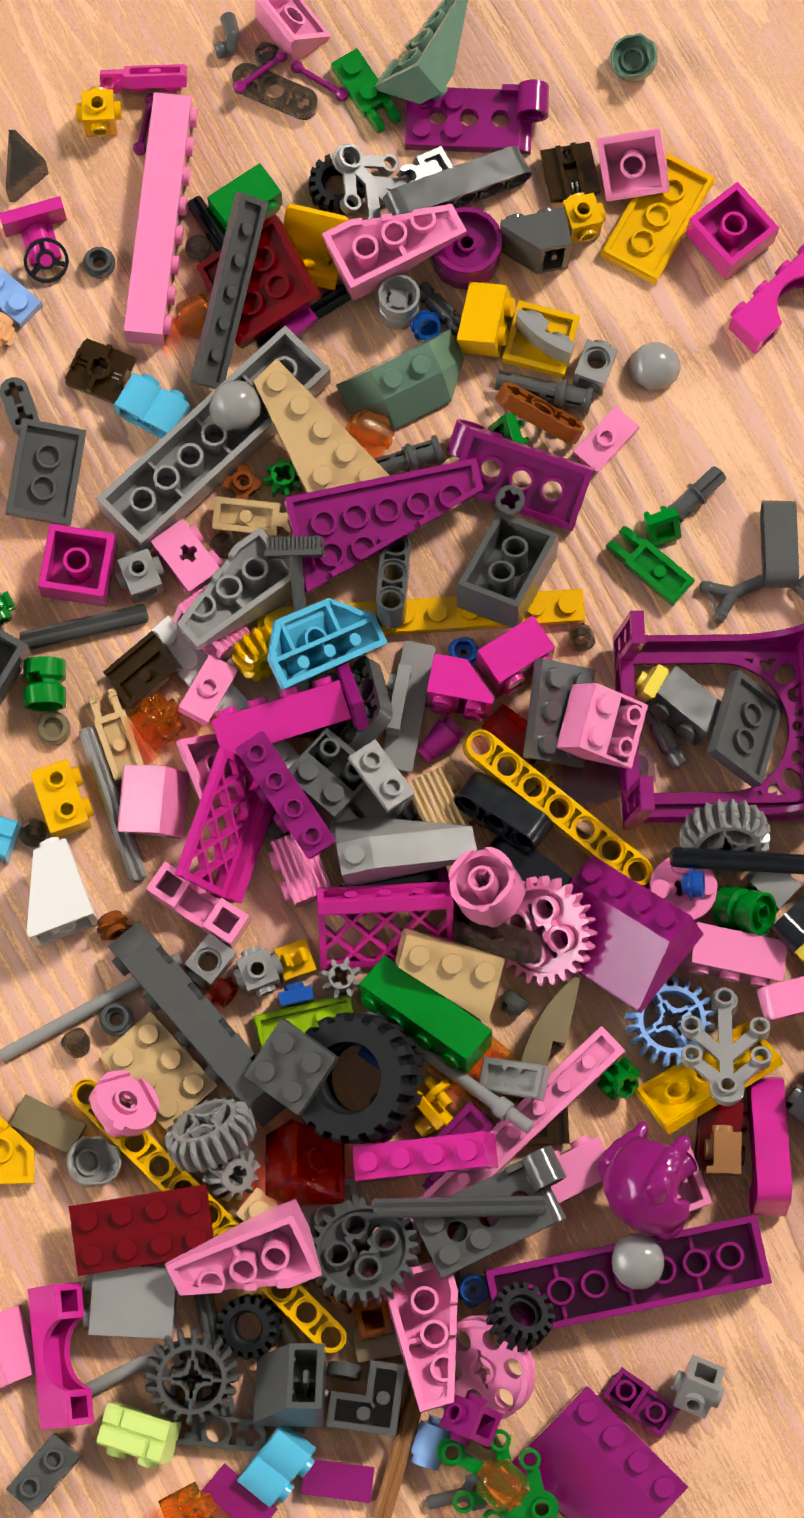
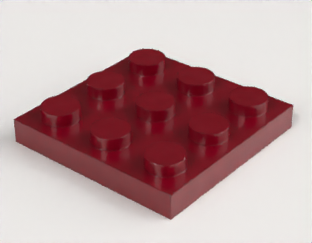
M275 214L263 223L235 339L237 346L242 349L322 298L282 221ZM221 250L196 265L210 294Z

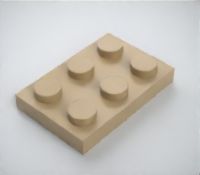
M151 1011L99 1056L112 1071L125 1070L131 1072L129 1077H133L138 1081L140 1078H143L153 1087L159 1099V1110L156 1113V1120L166 1132L167 1128L174 1124L173 1120L183 1115V1111H189L194 1108V1104L199 1105L218 1088V1085Z

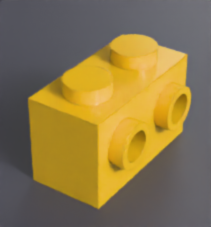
M479 282L469 283L457 341L463 354L491 357L501 356L502 347L506 346L509 340L508 320L509 317H513L515 312V298L511 297L507 285Z
M65 759L30 771L52 837L61 838L92 827L89 817L94 816L89 797H81L78 787L84 785L78 766L72 768L69 760Z

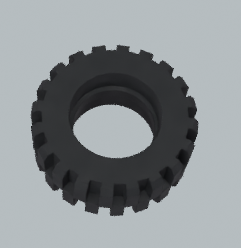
M349 1012L337 1013L335 1017H325L318 1021L319 1027H310L305 1033L338 1057L351 1046L366 1047L379 1064L381 1084L376 1098L366 1109L352 1111L344 1107L334 1093L332 1069L304 1111V1115L301 1116V1121L307 1127H315V1134L318 1136L331 1138L332 1142L340 1144L379 1142L385 1140V1136L395 1135L402 1130L401 1124L409 1123L415 1115L411 1111L413 1105H420L423 1095L417 1094L418 1085L425 1086V1075H419L418 1067L424 1065L421 1055L414 1054L413 1049L417 1045L411 1037L403 1035L405 1030L398 1024L389 1023V1019L379 1015Z

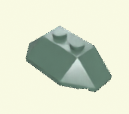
M448 329L336 384V387L349 414L396 429L452 401L464 357L451 329Z

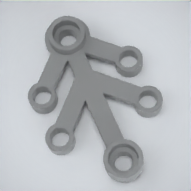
M353 144L340 145L332 154V163L343 177L344 197L340 201V208L346 214H354L362 204L361 198L357 195L356 178L364 185L367 219L381 217L379 201L385 206L382 198L388 191L413 181L410 176L406 179L373 176L366 169L374 168L378 169L382 175H392L399 166L398 159L392 154H385L383 156L363 155L362 151ZM344 158L348 159L349 162H350V164H348V163L344 160ZM384 161L389 162L392 168H388ZM347 200H351L355 207H351Z
M726 987L714 991L710 1002V1009L714 1010V1015L718 1017L719 1043L701 1029L702 1022L698 1017L693 1015L686 1016L681 1022V1034L685 1038L695 1041L719 1062V1072L702 1059L703 1052L697 1045L685 1046L682 1050L681 1061L685 1067L693 1068L710 1083V1094L718 1104L732 1106L742 1099L745 1090L744 1083L759 1070L767 1069L770 1066L772 1053L767 1047H755L751 1052L750 1061L734 1073L733 1062L758 1041L768 1038L770 1022L764 1017L752 1019L749 1030L733 1043L732 1016L737 1011L738 997L735 992ZM724 998L728 999L729 1001L723 1002L720 999ZM694 1025L696 1026V1029L689 1030L686 1028V1026ZM756 1026H761V1027H763L765 1030H764V1031H757V1030H755V1027H756ZM695 1054L697 1058L689 1059L687 1055ZM762 1055L766 1057V1060L760 1061L755 1057ZM722 1086H731L733 1088L727 1090L724 1089Z

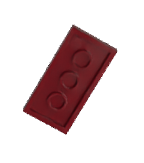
M206 1184L68 1206L78 1276L165 1263L214 1238Z

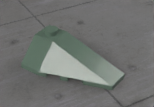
M443 0L423 23L425 29L407 42L405 47L408 52L400 61L393 59L375 85L377 90L418 104L429 99L437 100L447 92L448 87L446 85L454 74L468 0Z

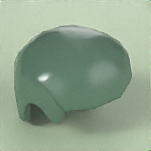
M641 33L625 35L615 42L610 52L611 67L620 78L628 82L644 80L652 74L657 65L658 51L655 42H652Z

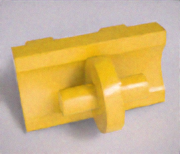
M432 1076L425 1080V1086L418 1085L417 1094H421L423 1097L420 1105H413L412 1109L417 1106L423 1115L413 1124L422 1137L431 1136L435 1132L444 1129L454 1118L446 1109L452 1104V1100L446 1094L452 1086L448 1080L437 1084Z

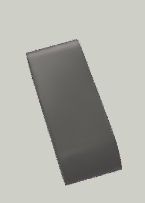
M762 500L760 532L763 587L797 588L799 581L796 501Z
M408 536L380 552L376 617L379 624L385 628H397L403 624L406 618L410 572V539Z

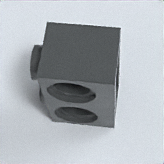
M53 1433L6 1490L31 1512H35L83 1455L58 1433Z

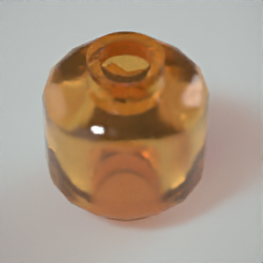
M195 292L176 304L175 313L177 317L173 319V323L182 336L188 334L192 339H200L211 294L205 295L202 292Z
M361 410L357 415L352 414L345 428L373 457L378 456L383 449L388 450L394 438V432L390 431L389 419L368 410Z
M507 1458L499 1459L495 1463L489 1459L476 1473L480 1478L476 1486V1492L497 1512H502L506 1509L512 1512L529 1493V1490L526 1488L528 1483L527 1476Z

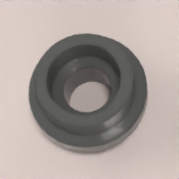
M94 247L83 258L84 269L93 278H105L115 268L114 255L107 248ZM102 260L105 262V265L97 268L94 266V263Z
M120 1002L110 1003L105 1006L99 1017L101 1028L111 1036L124 1035L132 1027L134 1021L130 1008ZM119 1014L123 1017L122 1023L117 1026L112 1025V1017Z

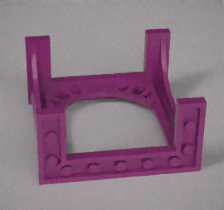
M644 610L630 611L613 635L615 691L635 699L633 665L721 664L736 666L761 678L777 695L787 720V743L781 761L772 774L763 780L762 785L732 792L654 793L653 776H640L637 746L632 768L620 767L623 830H636L642 823H685L686 815L694 814V808L703 809L706 802L715 804L718 803L719 799L722 802H728L731 798L736 803L746 800L748 805H757L759 811H764L767 821H804V623L782 630L753 634L645 635ZM769 660H775L768 671H764L760 666V662L768 664ZM781 666H791L794 669L792 681L787 684H779L775 679L776 671ZM796 687L794 698H797V701L793 702L788 699L787 692ZM793 723H798L799 731L793 729ZM793 752H798L801 755L798 757L801 766L792 762ZM784 770H791L798 774L802 781L800 789H792L784 783L782 779V772ZM775 784L783 795H777L778 791L768 793L769 785Z

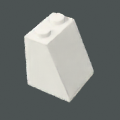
M59 837L46 839L39 844L40 848L33 850L27 934L36 948L98 925V919L73 851L66 838L59 840Z

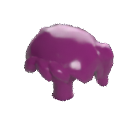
M640 1121L631 1131L615 1140L605 1150L601 1160L598 1162V1173L603 1180L604 1193L608 1203L622 1221L643 1233L663 1239H672L682 1231L684 1222L689 1217L690 1202L686 1199H677L676 1192L681 1188L680 1182L691 1173L697 1171L695 1159L687 1152L691 1146V1141L686 1135L679 1136L669 1146L646 1138L649 1130L647 1122Z

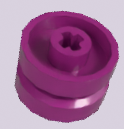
M461 207L455 210L467 230V234L432 255L431 262L434 272L444 283L454 288L468 290L470 282L487 283L495 275L499 268L502 234L498 223L490 214L478 208Z

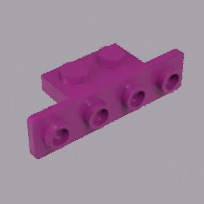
M259 732L236 748V752L259 785L254 791L264 806L272 804L278 813L272 818L283 834L288 830L290 831L308 859L314 858L335 844V837L264 732Z

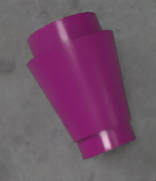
M447 716L443 721L438 720L417 751L431 764L434 760L462 743L460 740L466 734Z

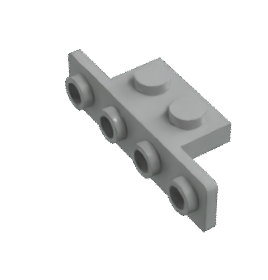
M412 641L404 642L397 673H390L387 691L393 693L391 701L393 715L386 728L383 750L397 769L406 773L413 771L426 704L429 677L434 653L436 652V647L433 645Z

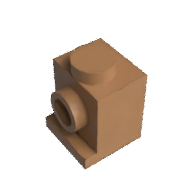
M712 1125L710 1139L704 1140V1160H709V1166L702 1168V1175L738 1176L741 1174L742 1132H733V1126Z

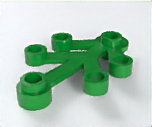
M497 1429L495 1436L497 1434L505 1435L506 1442L503 1446H495L493 1441L491 1443V1447L495 1450L500 1473L466 1453L464 1445L450 1439V1436L444 1437L439 1441L436 1452L439 1460L444 1465L451 1467L459 1465L491 1485L490 1487L470 1492L466 1490L457 1491L452 1498V1504L457 1512L468 1513L472 1510L473 1506L511 1497L522 1505L500 1512L497 1509H488L484 1512L482 1518H488L491 1514H496L499 1518L557 1517L559 1510L558 1502L552 1493L543 1488L539 1471L541 1457L534 1448L527 1447L519 1453V1463L526 1469L529 1492L517 1484L509 1451L511 1438L505 1430ZM449 1446L457 1447L458 1454L455 1458L450 1459L445 1456V1451ZM529 1452L534 1453L536 1456V1460L532 1465H526L523 1461L525 1454ZM465 1495L469 1497L470 1501L467 1507L460 1508L457 1506V1499L460 1496ZM539 1502L547 1504L548 1508L544 1514H537L535 1512V1506Z

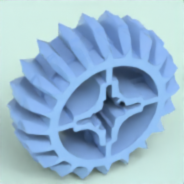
M678 976L672 977L670 986H667L666 982L652 999L656 1006L657 1022L645 1029L643 1021L645 1009L642 1013L636 1011L626 1012L625 1019L635 1021V1024L628 1025L625 1028L626 1033H637V1036L630 1040V1044L633 1046L641 1041L644 1046L638 1051V1054L643 1056L647 1050L653 1052L649 1059V1062L652 1064L656 1062L659 1055L663 1056V1067L669 1066L670 1057L674 1058L677 1067L682 1066L683 1048L691 1044L700 1047L693 1040L689 1043L681 1034L683 1018L695 1014L702 1022L701 1029L704 1031L716 1029L715 1023L706 1021L707 1018L715 1016V1011L712 1009L705 1011L703 1008L711 1002V999L706 997L700 1001L697 996L701 994L703 989L699 986L693 993L688 989L691 985V980L686 979L683 986L679 987ZM662 996H677L685 1000L689 1005L682 1008H674ZM664 1013L670 1018L684 1014L675 1024L678 1027L677 1029H674L671 1025L666 1027L664 1025L657 1029L666 1019L663 1016ZM665 1034L674 1043L676 1042L679 1047H664L654 1042L651 1038ZM695 1054L687 1055L689 1059H696Z

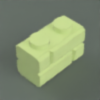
M111 1402L106 1405L102 1419L103 1424L100 1426L96 1441L98 1445L107 1447L106 1454L126 1459L127 1454L138 1457L137 1464L157 1469L159 1464H168L172 1461L176 1447L175 1443L178 1440L182 1425L180 1421L174 1422L171 1418L120 1402Z

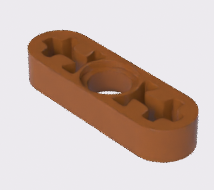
M504 382L495 397L497 403L506 410L566 443L576 444L585 430L583 423L574 416L514 383Z

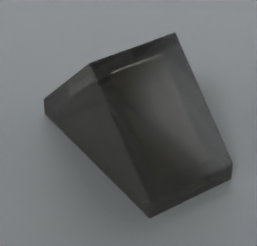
M9 130L6 192L9 202H16L47 176L49 172L46 160L16 130Z

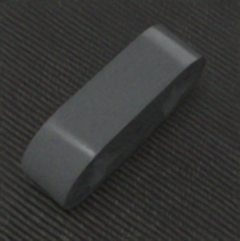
M17 377L6 379L0 386V397L12 430L19 437L20 425L18 424L21 423L20 412L25 411L27 419L40 421L26 382ZM14 387L21 391L19 393L21 403L16 405L13 397L9 396L11 394L10 389Z

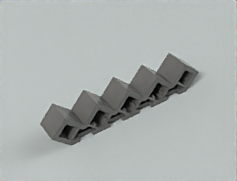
M140 921L136 922L108 946L116 956L111 961L124 977L130 973L147 992L142 998L154 1012L161 1009L177 1027L173 1034L186 1049L190 1045L196 1049L209 1065L204 1070L217 1085L223 1081L241 1102L246 1103L248 1109H251L254 1119L262 1127L286 1108L282 1103L244 1077V1074L256 1058L255 1053L239 1034L231 1028L221 1013L200 992L190 977L169 956L158 940Z

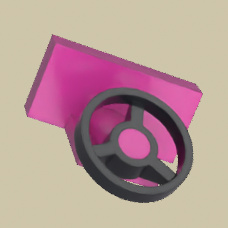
M61 196L0 213V220L6 237L22 234L26 248L23 261L29 276L41 283H51L59 280L67 271L69 264L67 251L56 240L52 224L67 220ZM59 247L62 249L65 255V262L59 260L62 259ZM27 257L29 258L31 267H34L31 271L27 265ZM54 265L63 267L61 272L52 278L36 276L41 269L48 270Z

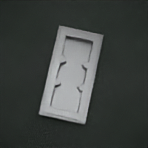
M483 1057L479 1083L494 1094L544 1101L550 1067Z

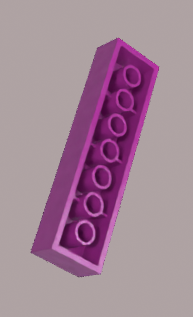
M756 1214L683 1229L672 1239L650 1236L656 1240L662 1249L664 1268L659 1281L647 1289L632 1290L618 1281L612 1267V1255L616 1244L495 1268L484 1272L490 1303L504 1286H510L512 1282H518L519 1287L523 1282L529 1283V1290H532L534 1286L540 1288L537 1294L541 1297L545 1293L549 1297L545 1304L552 1303L554 1307L551 1314H555L552 1329L771 1284L772 1281ZM511 1307L509 1309L511 1316L516 1322L524 1326H531V1321L525 1312L518 1308Z

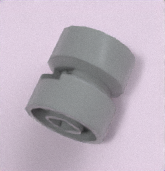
M394 274L387 277L381 283L378 290V315L381 321L392 329L397 330L410 327L412 319L419 313L420 289L411 277L403 274Z

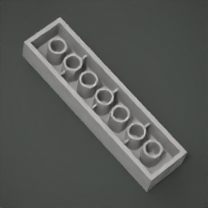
M284 326L218 387L234 380L246 381L248 384L253 385L252 382L277 358L316 397L331 383L330 368L287 326ZM217 387L96 498L99 510L137 548L141 550L148 548L150 550L152 548L151 540L179 520L184 519L223 483L227 476L236 471L239 465L249 459L277 433L263 404L260 416L247 429L225 431L213 422L209 412L210 400L218 389Z

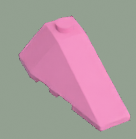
M448 204L415 209L412 213L392 215V213L382 214L379 218L362 220V218L351 219L322 233V236L338 275L352 301H355L379 289L381 283L387 277L394 274H404L467 234V230L453 205Z
M296 1199L266 1210L165 1264L180 1296L221 1293L227 1289L245 1288V1291L257 1290V1287L277 1286V1289L291 1288L322 1275L310 1227Z
M433 1262L412 1267L414 1278L408 1279L403 1277L406 1289L402 1290L395 1286L392 1289L394 1299L384 1294L420 1413L453 1403L455 1392L458 1288L453 1274L441 1280Z

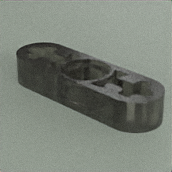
M251 63L239 64L232 73L233 85L237 80H241V77L245 78L248 74L252 75L261 67ZM270 71L265 72L246 86L245 93L241 94L299 120L311 119L318 110L317 95L312 89ZM257 84L261 85L260 91H258ZM271 85H279L284 89V93L278 98H272L267 95L266 90ZM290 91H291L292 94H293V99H292V98L289 99V93H290ZM304 98L309 100V106L305 105L303 109L298 108V102H303Z
M460 913L453 918V938L458 943L523 964L536 962L542 956L541 937L535 932L504 922L498 927L477 924L468 919L464 913ZM492 936L504 937L498 940L489 939Z

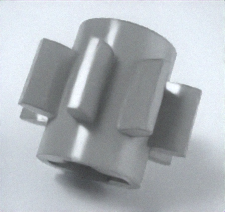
M346 958L343 964H337L332 959L330 971L323 970L321 972L324 978L329 979V982L322 986L323 990L329 991L333 989L335 1000L340 998V994H347L352 999L353 988H359V983L361 982L355 979L354 976L361 973V968L355 967L351 969L349 967V958ZM341 972L343 976H348V984L342 986L340 982H336V974Z

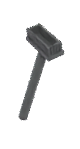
M321 536L266 537L265 557L268 559H289L294 612L305 608L306 597L302 558H326L324 538Z

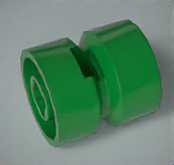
M38 656L23 660V680L28 683L23 688L24 708L32 711H57L66 708V687L61 685L66 680V660L51 656Z
M727 885L719 890L713 903V918L719 927L736 931L741 930L742 932L762 936L770 931L776 919L777 905L770 893Z

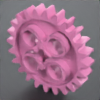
M549 875L541 876L539 879L536 876L527 878L526 882L522 881L525 887V896L518 910L500 926L491 927V930L500 933V937L494 939L493 944H502L503 949L499 952L503 956L507 955L509 958L505 964L506 968L517 967L515 977L526 974V983H532L537 980L539 986L546 985L549 982L551 985L561 983V979L563 981L572 979V972H581L583 969L579 962L590 961L591 958L585 953V950L595 949V945L588 941V937L597 935V931L589 929L588 924L596 919L595 917H586L585 912L589 910L591 905H580L579 902L583 897V893L572 895L573 884L562 886V878H555L550 882ZM547 901L552 904V915L546 909ZM521 916L526 921L525 930L520 925ZM562 931H564L567 934V945H565L562 941ZM536 946L541 951L540 960L535 955Z

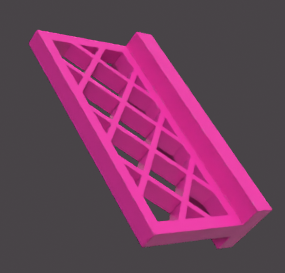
M218 748L175 875L210 892L211 895L218 899L223 898L226 901L242 904L274 807L271 803L264 806L254 791L259 785L252 774L245 788L243 777L250 774V771L242 759L227 749ZM228 760L233 775L225 779L223 770ZM235 783L238 796L230 801L227 787ZM219 793L222 806L214 810L212 802L214 796ZM240 804V807H239V810H238V813H237V816H236V819H235L232 809ZM224 814L227 828L219 832L216 819ZM208 824L211 838L203 842L201 834L204 826ZM227 836H229V839H228V842H227V845H226V848H225V851H224L223 845H222V841H221V840H223L224 838H226ZM213 846L216 859L208 864L205 850ZM197 856L200 869L191 874L188 871L193 858ZM218 868V871H217V874H216V877H215V880H214V883H213L212 876H211V871H213L214 869Z
M450 881L317 888L321 970L331 969L332 959L337 964H343L344 960L349 958V967L351 968L374 967L387 954L389 955L387 957L395 962L397 953L393 948L400 942L403 929L391 919L398 912H408L414 917L404 927L405 929L412 930L421 923L431 931L429 935L454 941V899L450 893ZM432 910H446V919L437 927L425 918ZM373 913L381 920L368 930L358 920L364 914ZM340 915L347 922L335 932L325 924V916ZM386 924L398 933L388 944H385L375 936ZM351 926L364 935L354 946L341 937ZM446 927H447V935H445V934L442 932ZM326 934H328V935L330 936V938H329L327 941H326ZM369 940L382 949L373 957H366L359 951ZM335 942L348 951L342 958L327 959V950Z

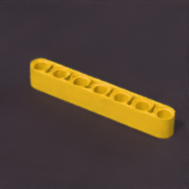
M477 730L465 739L463 752L469 761L490 778L544 812L551 819L553 828L588 857L595 856L629 877V866L632 863H636L642 868L643 876L639 881L635 882L640 885H646L650 881L653 868L643 855L493 734L486 730ZM474 738H481L487 743L486 754L478 755L472 750L471 742ZM500 759H507L513 764L512 775L504 776L498 771L497 763ZM526 780H533L538 784L539 793L536 797H530L524 792L523 786ZM552 801H560L564 805L565 814L562 818H556L550 813L549 808ZM579 821L586 822L590 826L591 835L588 839H582L577 835L576 825ZM610 842L616 847L617 855L614 860H608L603 856L602 846L604 843Z

